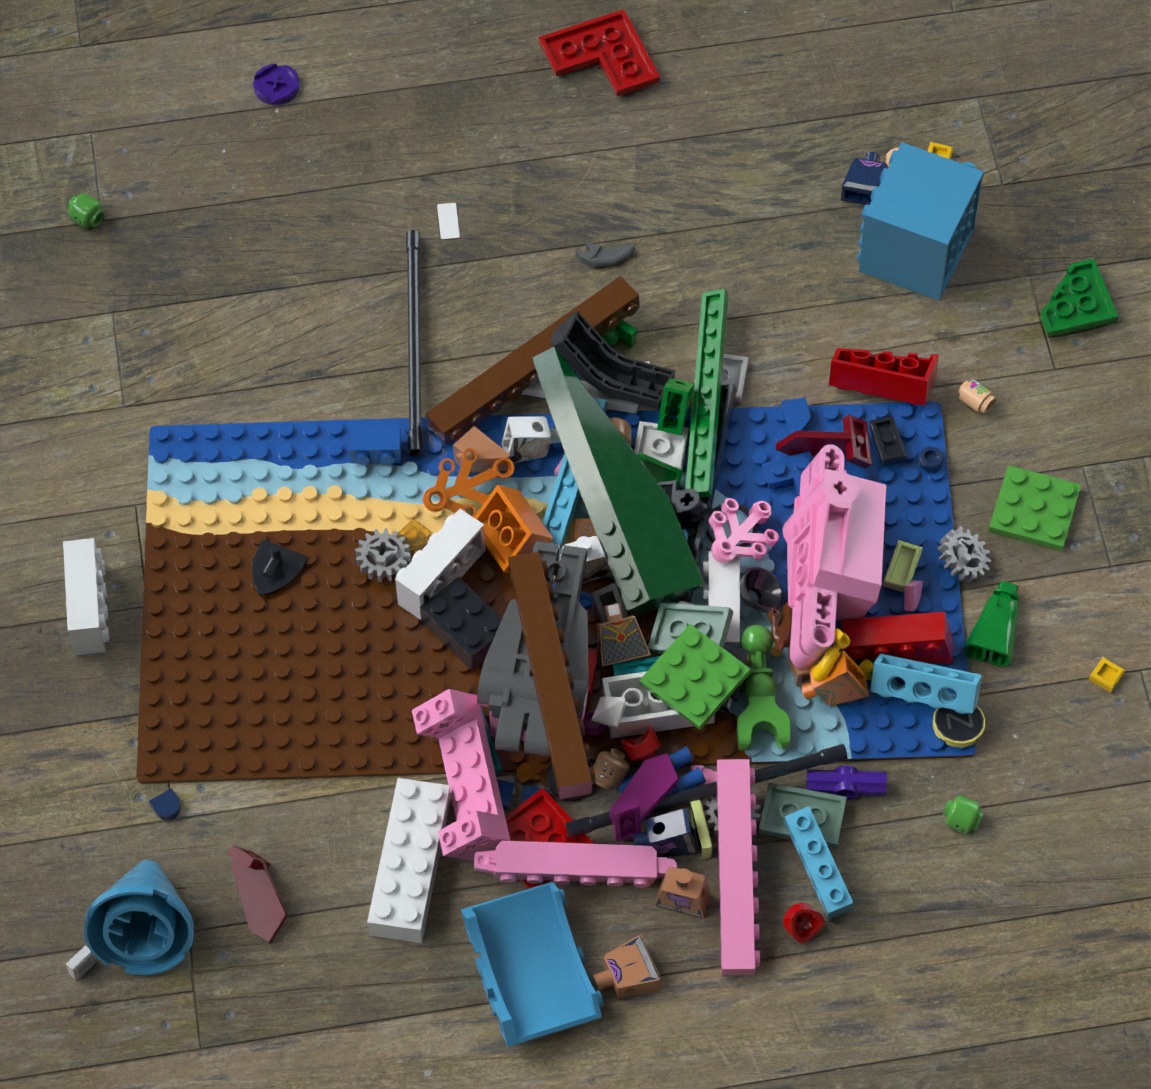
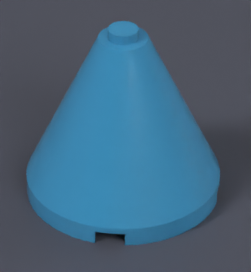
M145 860L138 863L91 904L85 917L84 937L93 955L108 967L113 963L124 967V973L152 975L165 972L177 966L185 959V953L193 944L194 923L190 912L161 866L155 861Z

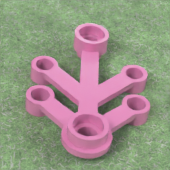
M727 498L721 506L725 515L720 511L712 513L709 523L713 527L716 541L712 544L711 554L716 561L728 563L735 556L752 557L760 560L767 551L763 544L769 547L776 544L779 535L772 529H767L764 534L748 533L757 523L764 524L769 519L771 506L767 502L759 501L754 503L749 511V517L740 526L736 516L739 504L732 498ZM726 520L731 535L728 539L723 529ZM739 542L754 543L751 548L736 546Z

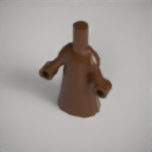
M788 602L783 605L779 623L778 616L780 612L777 609L771 608L767 615L772 624L771 636L775 642L771 653L776 657L781 655L784 648H790L793 609L788 606Z

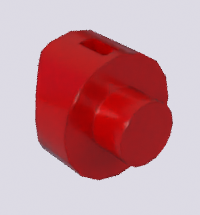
M649 725L648 730L642 736L635 739L623 738L621 740L630 760L639 759L641 764L647 759L657 757L655 750L661 746V742L651 725Z
M803 902L790 907L783 919V926L786 932L801 944L814 937L825 924L822 914L808 903Z

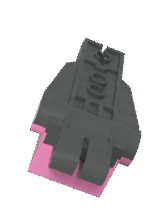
M536 541L533 552L539 551L541 561L546 560L549 576H545L546 583H551L553 588L554 579L557 576L556 586L553 588L554 598H551L550 601L551 605H556L559 621H555L556 627L562 628L564 643L560 645L562 651H567L569 666H566L567 674L572 673L574 680V689H571L572 697L577 696L580 712L576 713L577 719L583 720L589 690L587 611L579 603L588 549L564 545L561 552V560L558 561L559 544ZM513 599L509 602L484 660L478 686L477 704L489 707L491 736L496 737L495 749L519 753L522 741H525L524 754L548 757L549 748L516 600Z

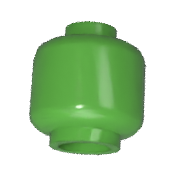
M87 193L73 196L68 203L69 218L83 228L88 229L92 226H98L104 217L102 203Z
M958 795L954 802L948 800L942 814L947 816L945 823L948 827L963 834H969L971 830L976 831L984 812L980 811V803L963 795Z

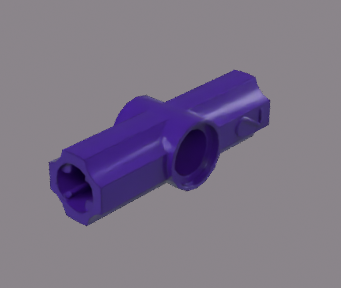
M840 766L835 770L807 769V790L847 797L846 800L854 799L858 795L886 796V772L858 771L853 766Z

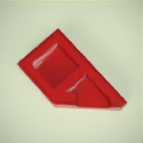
M588 648L589 690L587 704H589L592 696L596 673L595 666L598 657L597 649Z

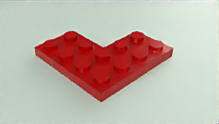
M624 9L538 37L539 45L556 77L600 63L617 97L660 83V76Z

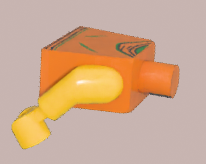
M835 629L834 645L828 648L818 664L810 668L811 682L801 687L802 693L807 700L819 696L828 706H833L869 696L867 679L872 680L874 664L866 659L858 666L845 651L839 652L840 648L844 649L850 644L849 637L840 629Z

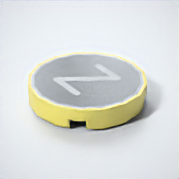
M976 706L973 713L967 714L957 713L954 709L937 708L934 712L932 727L935 735L939 739L941 738L946 741L945 744L951 747L963 748L973 745L982 736L985 729V717L978 706Z

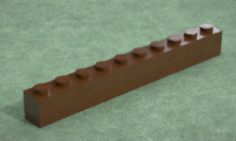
M619 276L426 413L428 426L445 445L452 441H457L464 432L471 427L478 426L485 417L491 413L498 412L509 400L516 399L523 390L540 381L533 357L554 347L549 340L555 329L571 314L579 311L601 336L606 331L616 328L619 322L627 316H633L640 308L639 294Z
M539 551L508 557L509 573L559 798L565 799L592 794V783H596L593 767H588L587 759H590V750L588 743L583 744L581 737L585 735L583 720H578L576 715L577 712H580L577 696L572 697L571 689H574L572 673L567 674L566 666H569L568 654L566 650L562 651L560 645L564 643L562 628H557L555 621H559L557 606H552L550 601L551 598H554L552 584L546 583L545 576H549L546 560L541 561Z

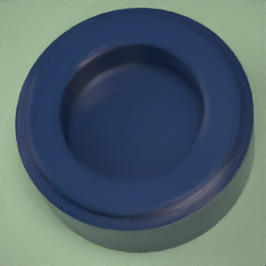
M930 446L921 450L918 463L924 471L936 472L942 468L944 454L940 449Z

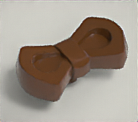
M522 763L516 770L517 780L520 784H525L530 780L539 781L548 788L546 774L549 766L540 769V767H531L527 763Z

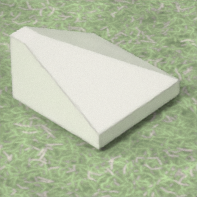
M601 697L592 721L617 728L626 707V698Z

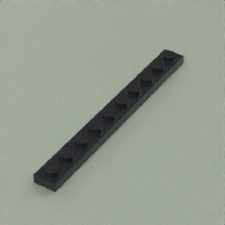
M734 384L721 385L712 496L700 498L707 505L708 513L698 523L681 524L682 529H685L688 533L687 542L698 568L737 392ZM694 591L672 602H691Z

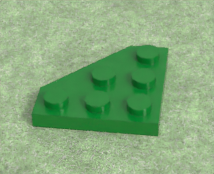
M1094 258L1071 263L1066 275L1053 292L1050 301L1043 308L1040 320L1047 338L1117 322L1118 314Z

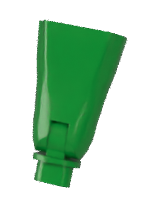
M1000 581L998 588L994 589L963 647V651L969 659L984 662L989 650L988 663L991 665L1005 668L1012 663L1019 614L1018 585Z

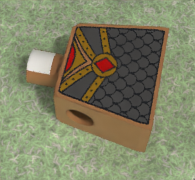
M620 603L604 606L608 621L596 624L599 665L607 666L650 655L635 616L623 617Z

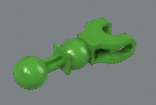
M752 625L744 630L740 639L742 649L749 650L751 673L746 678L744 684V693L748 699V707L742 711L737 719L738 749L740 751L750 750L751 737L755 732L761 730L769 731L775 736L779 749H789L790 719L787 713L779 708L775 702L777 686L772 678L773 669H767L766 655L771 651L774 640L768 628L762 625Z

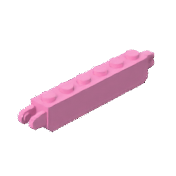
M501 841L495 850L476 852L474 855V871L493 874V879H500L503 883L516 882V879L527 880V883L540 884L543 883V880H550L558 885H566L570 881H578L581 885L585 886L596 885V882H607V885L612 887L622 886L623 883H633L634 887L644 888L649 887L656 879H663L668 867L677 868L678 866L673 858L657 857V851L652 846Z

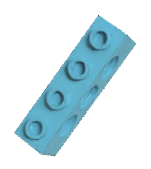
M880 654L874 663L870 692L878 693L881 697L888 698L893 696L902 698L909 703L921 702L929 704L933 708L944 707L954 709L957 713L967 714L973 713L978 704L982 675ZM895 677L902 678L905 683L898 682ZM921 683H927L931 689L924 688ZM946 688L953 689L956 694L949 693Z
M805 807L785 816L787 831L827 919L830 920L853 910L851 896L810 807Z

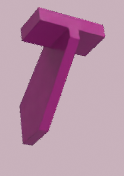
M668 753L645 760L615 804L611 805L609 815L616 843L633 838V834L642 833L641 822L678 783V777Z

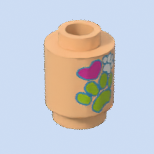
M974 379L969 382L965 381L959 388V400L978 413L987 414L996 402L993 392Z

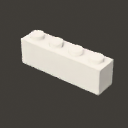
M709 551L708 561H703V577H708V583H705V586H703V599H708V606L730 607L734 613L725 644L740 648V556H735L728 563H720L713 558L712 551Z

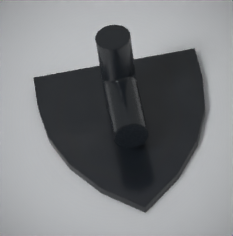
M262 540L252 564L253 581L259 596L276 592L287 586L303 569L308 556Z

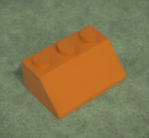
M497 485L474 517L484 524L485 545L502 570L507 573L509 572L508 557L532 553L536 541L551 543L554 539L522 493L517 489Z

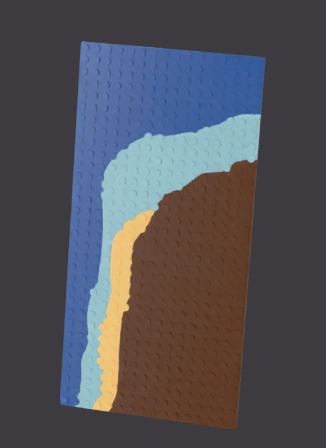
M936 401L926 402L925 406L913 405L909 402L808 405L811 422L803 431L844 432L843 418L849 414L868 422V425L870 420L889 416L894 417L907 455L906 462L882 467L869 426L872 465L864 469L848 462L847 456L844 455V469L847 474L886 485L882 585L877 603L861 618L945 612L953 635V664H928L968 672L967 658L963 651L965 638L958 574L951 576L952 570L944 568L946 562L939 559L943 553L938 551V547L942 545L940 540L949 531L954 530L941 403ZM781 406L733 408L711 511L722 505L727 498L736 500L739 505L749 510L754 503L759 501H765L771 506V515L766 523L758 524V533L764 534L767 529H772L778 533L779 539L772 547L763 544L767 551L760 560L752 557H740V580L746 571L754 567L764 568L777 578L783 592L782 602L775 608L780 612L778 616L779 623L783 605L788 602L787 542L783 537L782 529L785 522L794 513V501L798 494L794 483L769 489L762 471V463L789 457V455L776 450V443L787 437L788 432ZM692 409L685 425L686 428H689L682 468L683 474L680 481V486L683 490H685ZM660 410L637 411L636 414L614 411L606 412L605 414L609 418L617 417L629 423L632 430L630 447L634 451L639 422L658 424ZM551 413L488 415L476 426L477 429L501 448L508 417H545L549 429L556 428ZM670 415L672 419H677V415ZM421 417L423 454L418 457L408 454L409 418L163 425L150 428L136 773L139 783L446 774L439 739L417 734L412 710L448 689L478 695L483 664L472 672L420 619L398 605L395 574L392 575V581H389L387 577H383L381 582L378 581V576H374L370 580L368 572L362 574L360 566L356 564L355 549L359 548V540L366 541V533L373 536L375 529L381 534L385 528H388L389 534L397 531L398 538L403 536L406 538V544L410 545L412 562L414 554L418 550H423L428 544L431 535L435 532L438 533L443 528L446 519L450 515L455 514V512L445 508L439 512L429 511L423 504V495L426 490L435 487L440 473L439 463L446 458L454 461L455 469L449 474L445 489L454 486L461 467L454 459L453 445L457 441H452L445 445L428 426L427 417ZM400 424L401 463L390 465L383 463L351 464L349 452L350 425ZM562 443L550 444L545 457L513 463L514 472L508 478L500 479L495 477L471 489L487 495L491 494L497 485L517 489L522 493L541 522H543L557 478L554 475V470L565 454ZM931 446L943 452L944 462L940 470L926 472L919 466L918 459L922 449ZM449 462L443 463L444 470L450 471L451 464ZM470 471L467 479L476 476L482 472ZM581 494L564 545L575 542L574 519H590ZM436 495L431 497L433 504L439 503V498ZM460 495L450 498V500L464 506L467 504L473 505L476 508V514L483 505ZM465 508L464 511L469 515H472V510L470 508ZM737 509L736 516L740 526L749 516ZM726 520L723 529L728 539L731 535ZM710 525L711 533L715 538L713 527ZM707 534L698 568L704 583H708V577H703V561H708L709 551H712L713 544L707 537ZM262 540L308 556L303 569L287 586L276 592L259 596L253 581L252 564ZM898 540L923 547L912 581H923L921 598L915 611H905L904 592L883 586ZM485 545L486 551L461 579L503 619L509 602L515 599L509 572L507 573L502 570ZM612 572L609 576L582 583L581 591L591 594L608 585L616 584ZM703 587L694 590L692 601L687 603L708 606V599H703ZM749 590L751 598L754 601H758L757 594ZM741 592L740 639L744 630L752 625L765 626L771 632L772 624L767 618L769 612H759L747 606L742 599ZM671 602L670 604H679V602ZM592 607L585 609L588 617V648L597 649L598 651L596 624L601 623L599 616L593 614ZM659 608L636 618L647 646ZM626 610L627 615L631 616L632 614ZM836 620L835 629L842 631V621ZM784 648L778 657L772 655L770 651L766 655L767 669H773L772 678L777 686L775 702L779 708L787 713L790 719L789 749H779L775 736L765 730L754 733L751 737L750 750L740 751L738 749L737 719L742 711L748 707V699L745 696L744 687L739 702L732 701L729 711L718 710L715 713L714 723L705 724L701 730L691 726L655 732L661 742V746L655 750L657 756L666 753L671 755L685 746L689 749L693 761L684 766L717 765V760L749 759V764H778L817 753L822 749L844 744L848 759L842 761L973 757L976 752L975 743L963 748L951 747L945 744L946 741L941 738L939 739L935 735L932 725L934 712L937 708L921 702L909 703L902 698L893 696L888 698L881 697L878 693L870 692L872 680L867 679L869 693L867 697L833 706H828L819 696L807 700L802 693V686L796 687L787 661L788 648ZM650 653V655L632 660L661 656L662 654ZM598 657L595 666L596 673L592 696L589 704L586 703L585 713L590 710H596L600 698L603 697L602 678L614 676L612 664L600 666ZM864 660L853 661L859 666ZM895 677L898 682L905 683L902 678ZM921 683L924 688L931 689L927 683ZM946 688L949 693L956 694L953 689ZM481 706L490 731L489 707ZM606 726L605 731L600 735L591 736L585 733L584 736H581L583 744L588 743L590 759H587L592 767L600 752L611 751L612 748L626 755L624 759L628 761L630 768H638L642 765L639 759L630 760L621 740L623 738L635 739L643 734L611 739L609 726ZM491 736L495 746L496 737ZM522 741L519 753L496 749L503 769L502 772H516L522 763H527L531 767H540V769L550 766V753L548 757L524 754L525 741Z

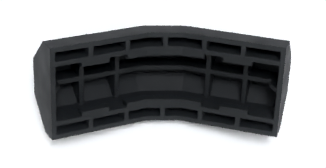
M579 311L571 314L561 323L549 340L585 382L611 397L660 410L664 386L670 379L675 377V370L631 359L612 349Z

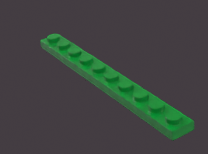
M726 289L702 293L685 489L696 490L700 498L712 496L729 295Z

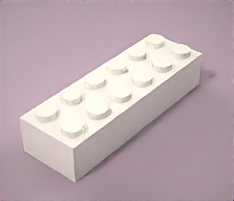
M402 778L397 779L367 921L369 936L417 943L423 942L441 852L438 831L446 827L451 802L450 785Z

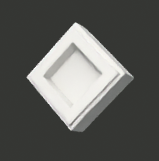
M85 945L66 963L69 975L75 980L81 978L95 964L93 953Z

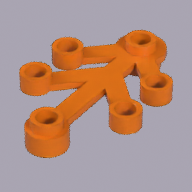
M468 448L461 454L462 464L454 486L445 489L449 474L455 469L454 461L446 458L439 463L440 473L435 487L425 491L423 504L431 512H439L445 508L456 513L459 509L464 511L465 508H470L472 510L471 516L475 517L476 508L473 505L467 504L464 506L450 500V498L460 495L484 504L490 494L487 495L471 488L495 477L500 479L508 478L514 472V464L508 458H500L493 464V468L467 479L472 464L478 458L476 450ZM466 452L473 454L472 461L466 459ZM444 462L451 464L450 471L444 470ZM500 464L506 466L505 473L499 472L498 467ZM432 495L438 496V504L431 502Z

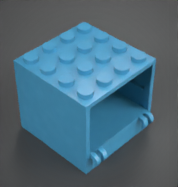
M902 142L897 151L893 150L889 160L890 166L888 169L884 168L880 177L881 184L879 187H874L871 194L872 201L870 205H865L861 218L864 220L860 227V233L863 234L858 244V247H861L857 256V261H860L859 272L940 301L975 230L984 171L976 169V166L971 162H964L962 164Z

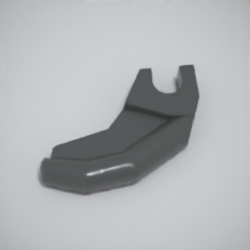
M587 242L586 250L589 252L584 253L578 248L575 250V256L589 267L614 266L627 260L635 251V246L625 243L611 249L601 248L600 245Z

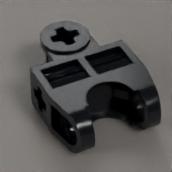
M677 480L658 482L670 497L680 524L698 523L706 517L708 507L704 501L700 500V495L696 490H683Z

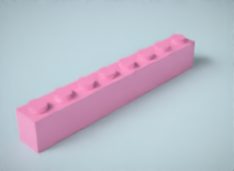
M749 759L717 760L721 976L754 975L755 967H760V950H755L754 940H759V924H754V914H758L759 904L758 898H753V888H758V872L752 871V862L757 861V845H752L751 837L756 836V819H751V810L756 809L755 794H750V784H755V768H750Z

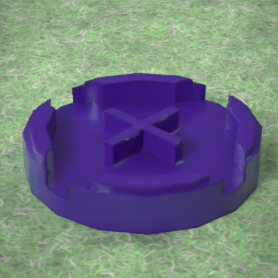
M269 64L256 72L253 81L254 93L263 103L270 105L285 104L296 97L299 91V77L296 71L288 65L277 66V64Z

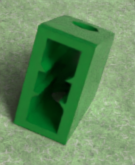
M670 379L666 383L663 390L657 430L682 435L690 415L694 383L678 379ZM670 415H677V419H672Z

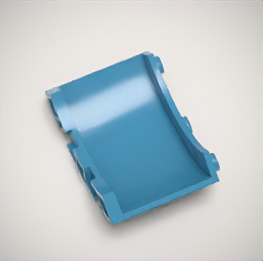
M554 882L461 909L469 943L472 942L474 952L478 953L480 957L476 958L475 962L494 1017L497 1016L500 1032L508 1047L602 1018L600 1007H603L604 1003L600 991L595 992L582 963L585 962L582 949L581 947L576 948L563 905L567 904L563 889H558Z

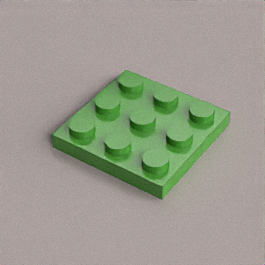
M1008 465L988 532L1062 552L1081 484Z
M689 624L639 682L645 689L701 730L749 676L751 670L692 624Z

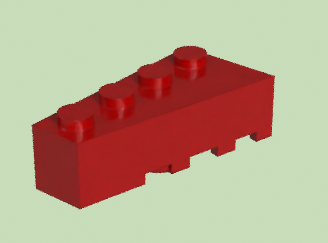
M837 348L831 360L829 386L925 406L936 380L939 355L930 354V358H920L918 353H908L907 357L893 356L891 351H883L874 355L871 354L870 350Z
M945 612L842 620V632L850 639L849 646L842 650L852 660H877L880 654L923 663L953 664V635Z

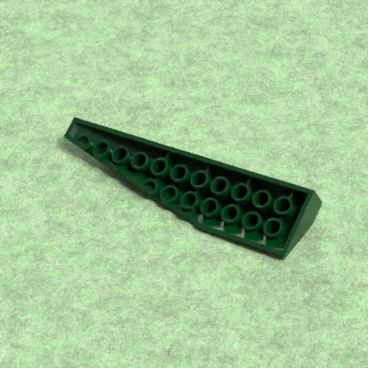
M555 347L533 357L560 441L626 610L636 618H639L658 609L661 603H670L705 586L670 497L662 489L655 477L649 472L639 456L633 451L629 443Z

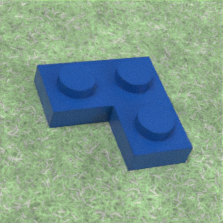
M810 451L762 463V471L769 489L794 483L797 494L800 496L801 474L813 460Z

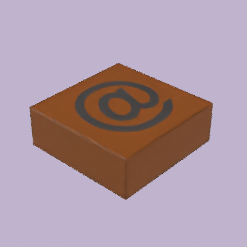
M574 519L575 541L582 536L588 538L597 536L591 519Z

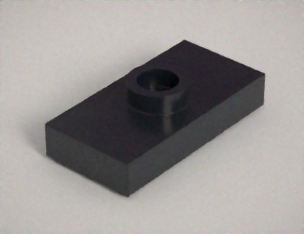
M889 416L870 420L868 426L882 467L906 462L907 455L894 417Z

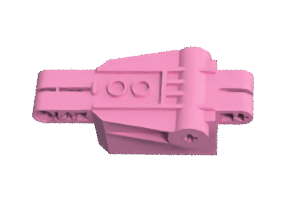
M835 445L824 446L802 472L800 496L795 498L794 513L785 522L782 529L783 537L787 542L788 606L793 609L790 659L800 669L810 668L832 645L835 639L836 620L857 619L866 615L867 611L877 603L882 585L886 485L847 474L844 469V454Z

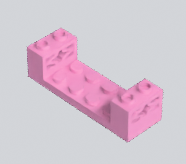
M448 689L412 710L417 734L439 739L448 785H450L456 822L438 831L443 856L473 861L476 852L494 850L501 841H510L482 712L477 704V695Z

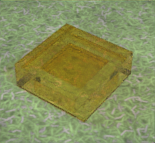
M415 518L398 532V538L404 536L406 544H409L410 549L415 553L428 542L432 535V531Z

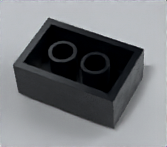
M459 576L420 606L421 622L472 672L484 663L502 618Z

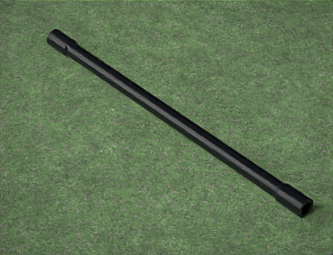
M409 230L406 232L409 393L408 454L418 457L423 454L420 361V232Z
M844 744L822 749L817 753L755 770V784L819 765H828L848 759ZM717 781L666 795L649 814L717 795ZM609 812L567 822L565 823L568 837L573 838L610 826L612 821Z

